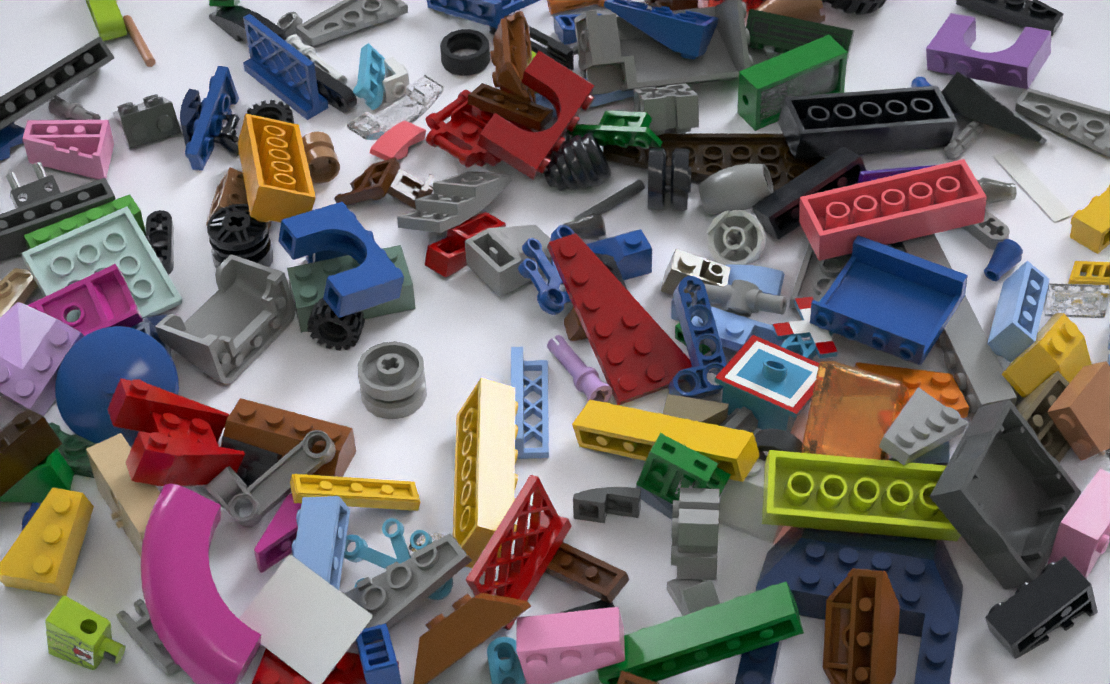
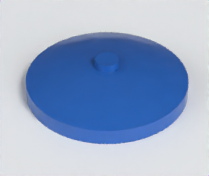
M114 326L93 331L72 346L60 364L56 377L55 396L62 419L75 435L92 445H96L121 433L132 448L139 431L114 427L108 412V406L120 378L131 381L134 379L142 380L147 384L178 395L179 379L175 364L168 351L156 339L134 328Z

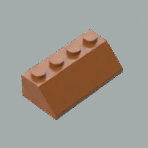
M242 398L238 400L227 418L223 433L225 437L283 455V458L303 441L307 433L313 430L324 431L335 444V456L312 475L343 477L356 454L354 433L351 427ZM326 441L316 442L312 447V453L319 454L326 449Z

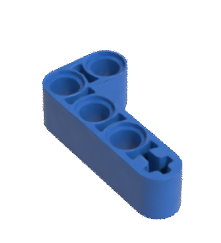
M687 276L675 288L673 300L692 367L679 371L669 383L668 392L670 395L701 399L716 395L723 389L722 385L711 384L707 379V374L713 373L718 375L727 362L705 285L700 278ZM686 288L688 292H694V296L692 298L690 293H684V290ZM691 316L700 317L704 326L697 327L692 324ZM699 345H707L711 349L712 355H703L699 351ZM678 380L687 381L691 386V391H682L678 386Z

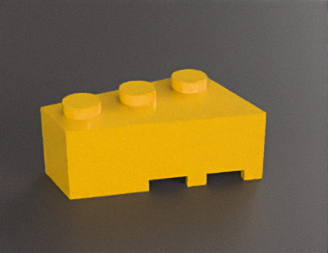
M58 488L51 489L0 562V581L4 586L58 596L67 595L94 506L84 493Z

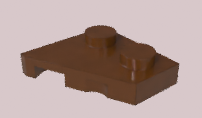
M392 158L369 166L362 175L350 183L352 191L344 194L339 193L335 196L336 203L343 202L347 206L370 199L376 201L383 198L401 167L397 159Z

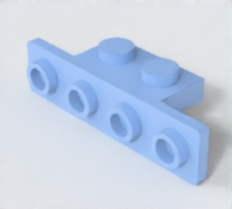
M672 299L671 319L679 321L675 303ZM711 307L722 347L739 351L752 335L778 346L784 343V340L777 341L772 325ZM691 316L692 324L697 327L704 326L700 317Z

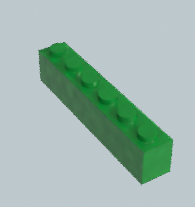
M786 581L744 596H738L714 606L705 607L702 610L681 617L672 618L669 621L648 628H642L636 632L624 635L625 661L597 669L598 678L602 684H617L621 671H625L657 682L803 634L804 630L796 601Z

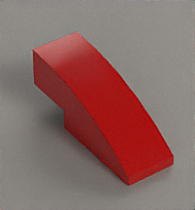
M487 212L471 217L462 224L449 229L446 238L427 246L424 265L445 278L454 274L467 265L465 240L488 228L506 227V223Z

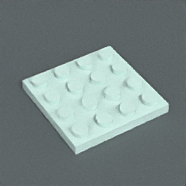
M128 206L22 252V259L44 297L116 264L123 274L142 318L157 316L182 304V297ZM70 311L67 315V322L77 321L81 316V311Z

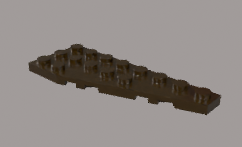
M664 133L656 135L662 141L660 148H664L666 151V166H671L674 149H689L691 180L703 182L712 174L735 165L765 164L770 173L775 192L825 159V157L794 159L783 134ZM618 145L603 146V154L607 161L648 170L649 148L644 149L638 146H627L624 148Z

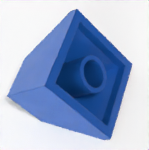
M641 229L586 244L594 253L613 256L624 281L652 273V247Z

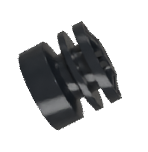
M233 204L221 208L211 216L207 224V233L216 269L231 254L270 267L273 262V250L269 238L268 222H261L254 217H250L247 204Z

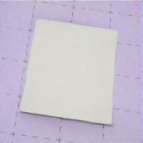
M288 555L239 620L261 634V644L312 684H322L372 619L373 615L295 557Z

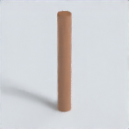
M130 15L123 16L125 27L146 66H154L156 61Z

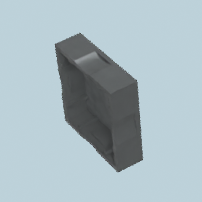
M1010 399L978 408L932 491L930 498L1006 590L1018 588L1023 583L1032 582L1041 575L1052 553L1060 522L1077 501L1081 491L1059 462L1043 447L1035 431Z

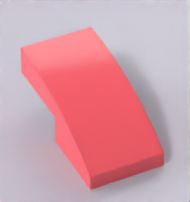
M404 120L385 132L370 148V154L383 160L392 158L400 160L407 157L409 146L425 140L426 129Z

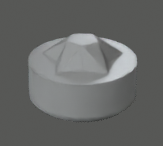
M292 11L284 14L278 20L277 26L285 31L286 37H289L296 33V26L302 24L303 21L296 12Z

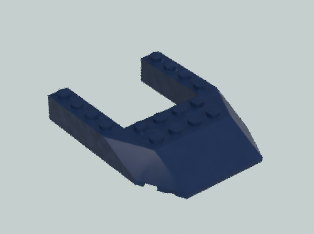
M791 527L767 552L756 591L787 581L796 601L799 615L825 620L826 600L847 577L852 568L886 571L900 605L898 633L921 637L914 684H950L963 584L943 540ZM782 641L742 653L735 684H774Z

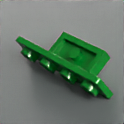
M605 110L599 125L577 124L572 132L567 130L571 138L576 135L583 137L586 133H592L600 146L618 145L624 148L627 146H638L648 149L649 147L660 148L662 145V141L649 128L653 118L647 112Z

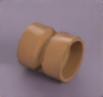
M318 131L304 135L302 141L312 182L321 184L333 180L340 171V163L334 151L332 139L328 134Z

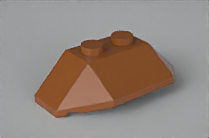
M518 11L501 19L494 35V50L490 51V55L496 71L492 72V79L496 88L499 87L500 90L518 96L525 101L536 103L535 91L521 83L524 71L532 61L528 22L523 11Z
M852 568L847 577L826 600L822 668L831 684H892L896 676L900 605L886 571Z
M480 593L473 598L469 594L464 595L451 605L455 611L446 618L441 613L425 624L428 631L419 637L413 684H428L531 608L530 603L525 600Z

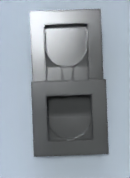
M603 487L578 492L573 496L574 519L605 523L607 514L639 518L641 488Z

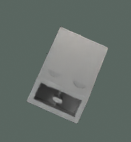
M536 225L488 228L465 240L467 266L497 295L503 297L531 281V279L524 278L518 271V266L526 258H530L524 254L522 245L529 238L537 239L551 263L552 257L547 248L550 237ZM538 265V272L542 275L544 273Z

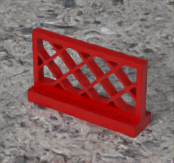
M530 475L465 579L475 596L485 593L527 601L571 529L572 525L569 519L558 516L538 476ZM533 494L532 506H530V498ZM531 513L530 526L527 529L528 515ZM517 520V528H516V531L514 532V524H515V521ZM515 539L514 554H511L512 541ZM501 546L500 558H497V557H498V549H499V547ZM496 566H499L498 580L495 581ZM485 572L484 584L481 585L479 580ZM516 619L503 627V629L510 630Z

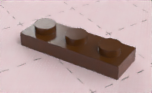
M481 83L468 95L469 105L475 106L482 111L496 113L506 120L519 123L531 130L540 131L552 120V109L531 101H525L518 96Z
M562 542L545 570V573L609 604L612 603L630 580L626 571Z

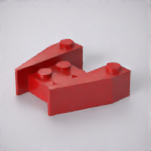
M120 378L108 406V412L114 427L139 431L125 462L131 481L164 487L165 484L198 486L207 485L228 466L237 473L245 452L218 446L219 438L229 417L228 413L147 384L142 380L134 379L131 381Z

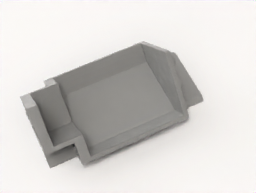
M727 0L714 7L685 9L719 18L706 53L696 57V59L681 57V53L672 51L623 18L617 17L616 14L597 16V10L585 11L574 18L577 45L572 49L574 55L579 54L578 66L583 78H587L588 82L595 85L592 95L621 90V92L632 91L633 88L665 87V85L739 79V71L766 61L768 57L763 49L748 46L750 34L749 30L745 28L744 21L747 10L742 0ZM685 10L672 11V13H685Z

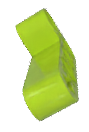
M85 0L98 34L103 41L127 36L125 23L116 0Z

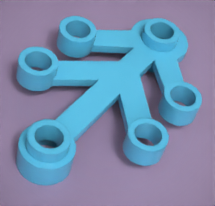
M389 518L382 525V532L390 538L397 559L369 548L364 539L354 534L346 537L344 558L353 563L366 560L384 569L395 562L401 564L410 559L411 556L403 536V524L395 518ZM397 524V531L389 534L390 526ZM417 530L412 533L410 543L412 547L419 550L431 544L432 538L424 530ZM420 536H425V543L418 546L417 539ZM351 542H355V549L352 552H348V545ZM453 578L449 579L428 598L441 600L447 597L453 588Z

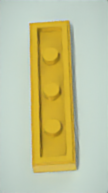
M292 474L290 479L294 503L302 504V497L339 496L348 507L418 511L421 503L416 484L413 481Z

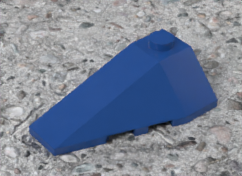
M606 0L604 2L605 8L672 51L681 53L680 56L687 59H696V57L706 53L719 21L717 17L685 10V13L674 14L670 7L661 6L647 9V4L630 0Z

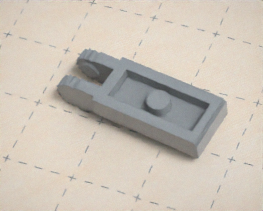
M138 599L133 604L138 615L142 617L140 620L135 622L124 610L117 613L116 617L133 640L169 676L178 670L180 666L175 664L170 653L164 647L162 641L159 640L152 626L146 603L142 599Z

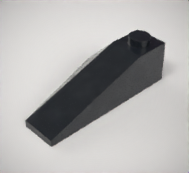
M958 71L942 90V94L953 115L957 113L966 118L977 120L1041 144H1045L1047 141L1046 138L1026 122L1013 115L1014 113L1010 109L995 101L996 98Z

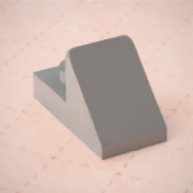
M675 578L667 582V591L682 616L702 610L705 607L720 604L711 579L703 582L702 580Z

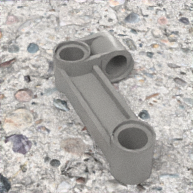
M313 430L307 433L303 441L248 488L230 466L210 481L205 488L238 523L245 527L255 526L264 515L292 492L290 487L291 475H312L323 464L333 459L336 452L335 444L324 431ZM326 441V449L319 454L312 453V447L316 442ZM246 503L253 504L252 513L247 517H240V508Z

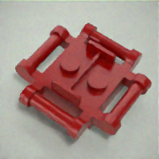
M463 90L453 102L439 112L431 113L426 117V124L431 129L426 136V143L432 147H439L456 157L463 166L467 168L474 164L483 167L485 164L496 166L502 161L477 145L480 133L494 114L469 105L468 95L471 93L470 91ZM451 116V120L448 123L443 122ZM509 121L522 130L533 132L524 125Z

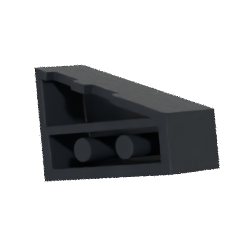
M1064 556L1058 562L1049 563L1042 570L1041 575L1032 582H1025L1019 586L1015 594L1007 601L994 605L985 619L989 631L1013 658L1017 659L1049 641L1048 633L1059 627L1066 631L1074 626L1073 619L1084 613L1091 617L1098 613L1092 584Z

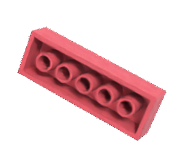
M965 159L802 196L800 197L799 223L818 260L821 261L851 254L853 242L858 235L884 245H889L984 222L987 196Z

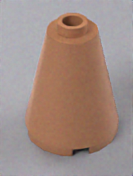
M767 0L755 9L822 23L826 19L825 14L820 15L819 9L824 8L821 0Z

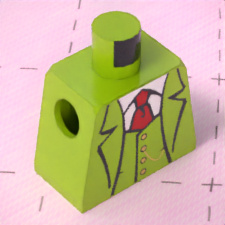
M65 595L62 596L45 620L48 654L90 670H95L104 658L117 664L124 655L126 646L112 639L111 622Z

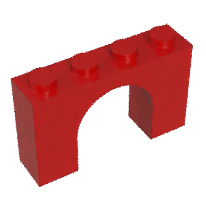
M541 51L537 52L525 69L521 83L551 102L557 114L556 123L549 129L541 132H528L494 113L480 133L477 144L532 180H534L538 172L544 174L548 164L551 162L549 157L552 152L557 153L560 151L566 141L563 136L567 130L572 132L580 121L579 113L582 109L587 111L595 98L592 96L595 85Z

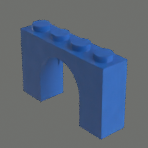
M343 202L281 220L278 242L293 260L321 251H338L353 257L360 264L356 268L327 277L323 299L338 318L400 298L404 282L402 271L393 264L385 250L379 247L370 232L365 230L355 214Z

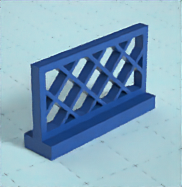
M427 0V7L498 28L504 16L540 0Z
M251 14L244 16L250 59L243 62L244 71L306 120L328 109L327 99L318 93L314 62Z

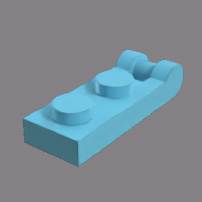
M368 43L360 51L358 81L353 89V93L358 98L365 99L366 105L374 110L380 106L383 100L385 58Z

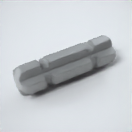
M973 120L969 122L964 130L962 129L951 141V144L944 148V154L948 156V159L954 160L959 157L963 150L976 139V136H979L983 131V126L979 124V121Z

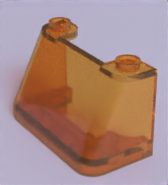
M821 361L818 366L803 437L802 453L889 460L888 453L878 446L894 422L895 411H902L903 406L909 401L908 388L903 387L902 381L835 361Z

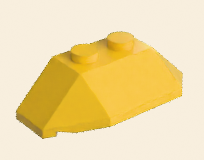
M1056 313L1037 333L1036 341L1013 360L1002 373V376L1022 398L1032 393L1057 371L1070 383L1083 366L1092 364L1085 336L1080 332L1077 325L1064 313Z

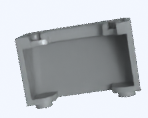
M232 254L216 269L215 277L219 290L189 319L183 322L181 317L169 314L155 326L158 336L163 343L208 376L224 384L232 383L291 324L296 311L284 272Z

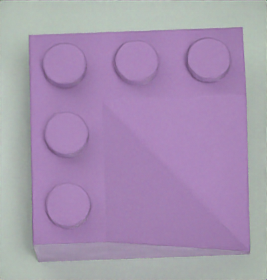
M17 302L0 317V396L24 410L30 409L45 416L56 399L55 384L60 364L67 352L84 335L50 315Z

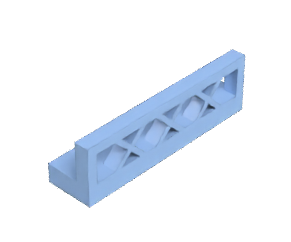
M511 347V387H515V401L518 402V411L515 416V425H518V434L515 439V449L518 450L517 459L549 458L548 360L524 361L523 347ZM524 371H542V375L532 381L524 375ZM532 391L541 396L533 404L524 398ZM532 414L542 419L534 427L524 421ZM532 437H535L542 443V448H524V444Z

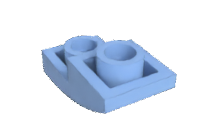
M725 265L731 267L728 285H732L734 280H744L758 286L762 293L780 296L785 276L783 271L754 265Z

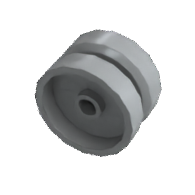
M397 341L383 342L370 347L362 354L357 364L361 400L367 411L377 417L398 419L414 414L423 406L427 397L424 360L416 348Z

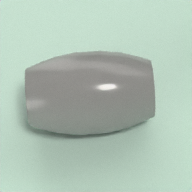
M741 164L725 168L712 174L699 184L701 202L708 214H721L728 210H746L752 208L753 205L774 192L772 179L765 164Z

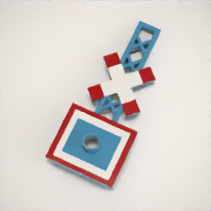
M813 297L795 298L794 304L801 317L800 321L772 324L777 341L785 340L781 346L752 335L715 377L714 382L723 386L722 403L729 404L728 415L736 408L744 406L751 410L758 420V429L773 428L790 433L797 417L833 375L834 369L812 360L816 354L819 359L838 356V351L831 338L835 333L810 324ZM810 337V339H811V340L803 341L802 338Z

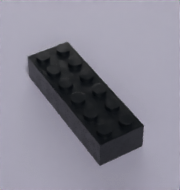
M938 85L784 97L778 119V124L794 159L826 157L843 146L856 154L945 147L950 144L957 123Z

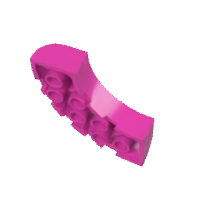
M165 484L149 516L141 551L142 591L152 626L159 640L162 641L164 647L170 653L172 660L192 678L195 684H240L260 649L261 634L249 628L232 613L222 600L212 578L209 566V550L214 532L221 520V505L185 487Z

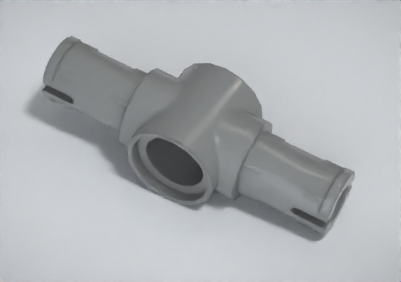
M734 280L732 285L727 284L724 287L704 284L709 302L721 304L727 312L747 318L752 313H758L759 311L784 315L787 308V298L785 296L762 293L758 286L748 281Z

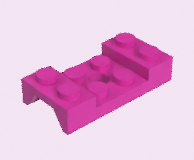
M116 264L27 305L62 321L81 332L84 336L106 327H132L143 322L123 274ZM70 311H81V316L77 321L67 322V315Z

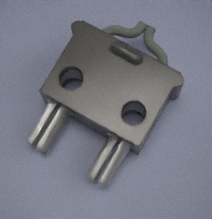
M37 162V165L36 163L32 165L38 180L21 186L15 172H11V175L10 173L6 175L12 188L10 198L15 209L61 193L53 174L47 176L41 162ZM50 188L52 191H46L45 189ZM24 198L26 201L22 202L19 199Z

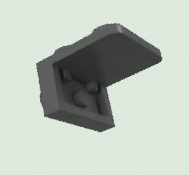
M158 94L144 97L143 103L133 105V102L121 104L117 106V111L112 112L113 117L121 123L129 148L181 132L172 101L163 96L159 97Z

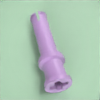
M561 335L555 336L559 345L551 338L547 344L548 350L553 353L574 378L575 388L580 392H584L587 396V402L589 400L608 402L612 396V388L599 379V373L596 369L587 367Z

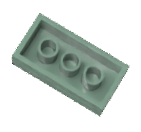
M401 245L382 248L393 264L403 273L404 282L400 298L361 310L364 314L363 318L370 319L416 309L413 283ZM348 255L287 268L291 295L295 304L301 333L308 331L307 323L316 302L318 303L319 299L324 297L327 277L360 266L353 257Z

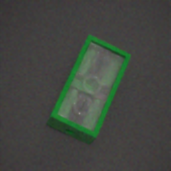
M827 35L739 71L737 113L754 131L778 122L784 97L844 93L848 52L830 35Z

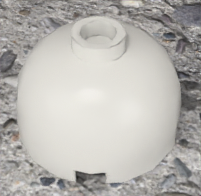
M743 210L722 212L714 218L707 232V235H709L708 250L713 258L723 265H751L760 258L765 249L766 235L764 227L755 216Z

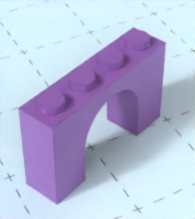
M951 13L926 48L927 70L955 75L958 71L971 79L1028 89L1051 54V31L1025 27L1016 42L1009 48L998 52H979L970 48L976 40V17Z

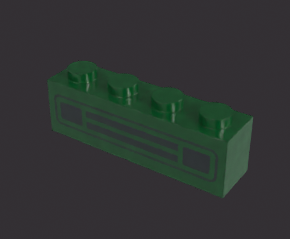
M749 9L746 28L750 34L749 47L764 50V45L775 47L774 52L783 54L830 35L848 52L847 62L855 30Z

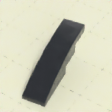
M224 6L209 14V19L237 42L242 40L247 42L243 17L251 14L282 39H286V33L283 29L257 12L242 6Z

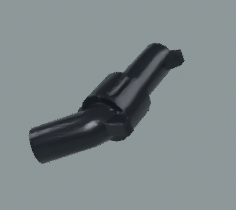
M236 114L226 115V126L221 128L219 135L214 137L213 142L221 144L224 149L236 157L239 155V149L236 144L238 137L235 130L240 118Z

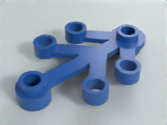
M559 225L551 233L550 241L574 234V231L567 225ZM529 238L522 245V250L530 258H526L518 266V271L524 278L531 279L538 290L537 301L540 308L546 313L557 315L564 309V304L571 302L567 291L562 292L559 289L563 282L553 259L550 263L542 250L541 243L535 238ZM538 265L548 280L547 284L538 272Z

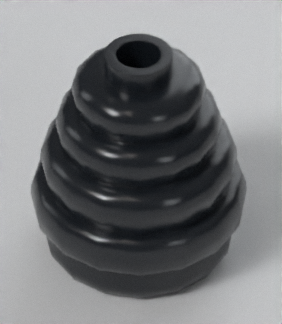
M586 133L583 137L581 135L572 137L570 143L564 144L561 152H557L554 155V160H551L547 166L548 171L544 172L545 179L550 188L556 186L559 191H564L567 187L570 190H575L577 187L587 189L590 185L597 187L602 184L603 179L611 176L608 162L592 133Z

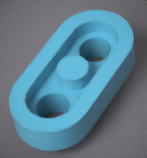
M500 637L493 640L487 648L491 684H526L516 652V640L509 637ZM502 657H508V658H509V659L500 660V658H502Z

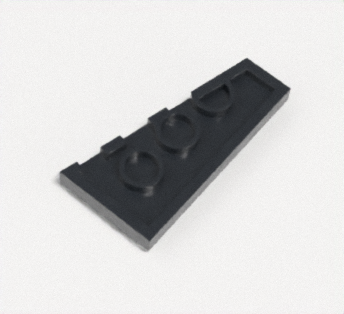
M956 0V5L969 10L990 15L993 18H999L1018 26L1051 31V36L1054 35L1062 23L1064 13L1039 0Z

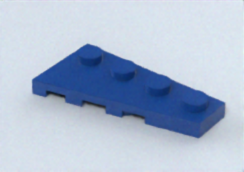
M218 66L215 75L211 76L208 95L202 100L199 120L197 119L194 122V134L191 142H188L185 148V155L194 170L203 171L215 148L213 139L219 135L222 121L226 120V115L232 114V110L229 109L231 104H237L239 100L228 67Z

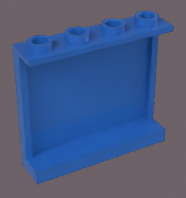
M858 235L853 242L851 258L820 302L815 300L811 302L810 324L921 366L965 297L968 275Z

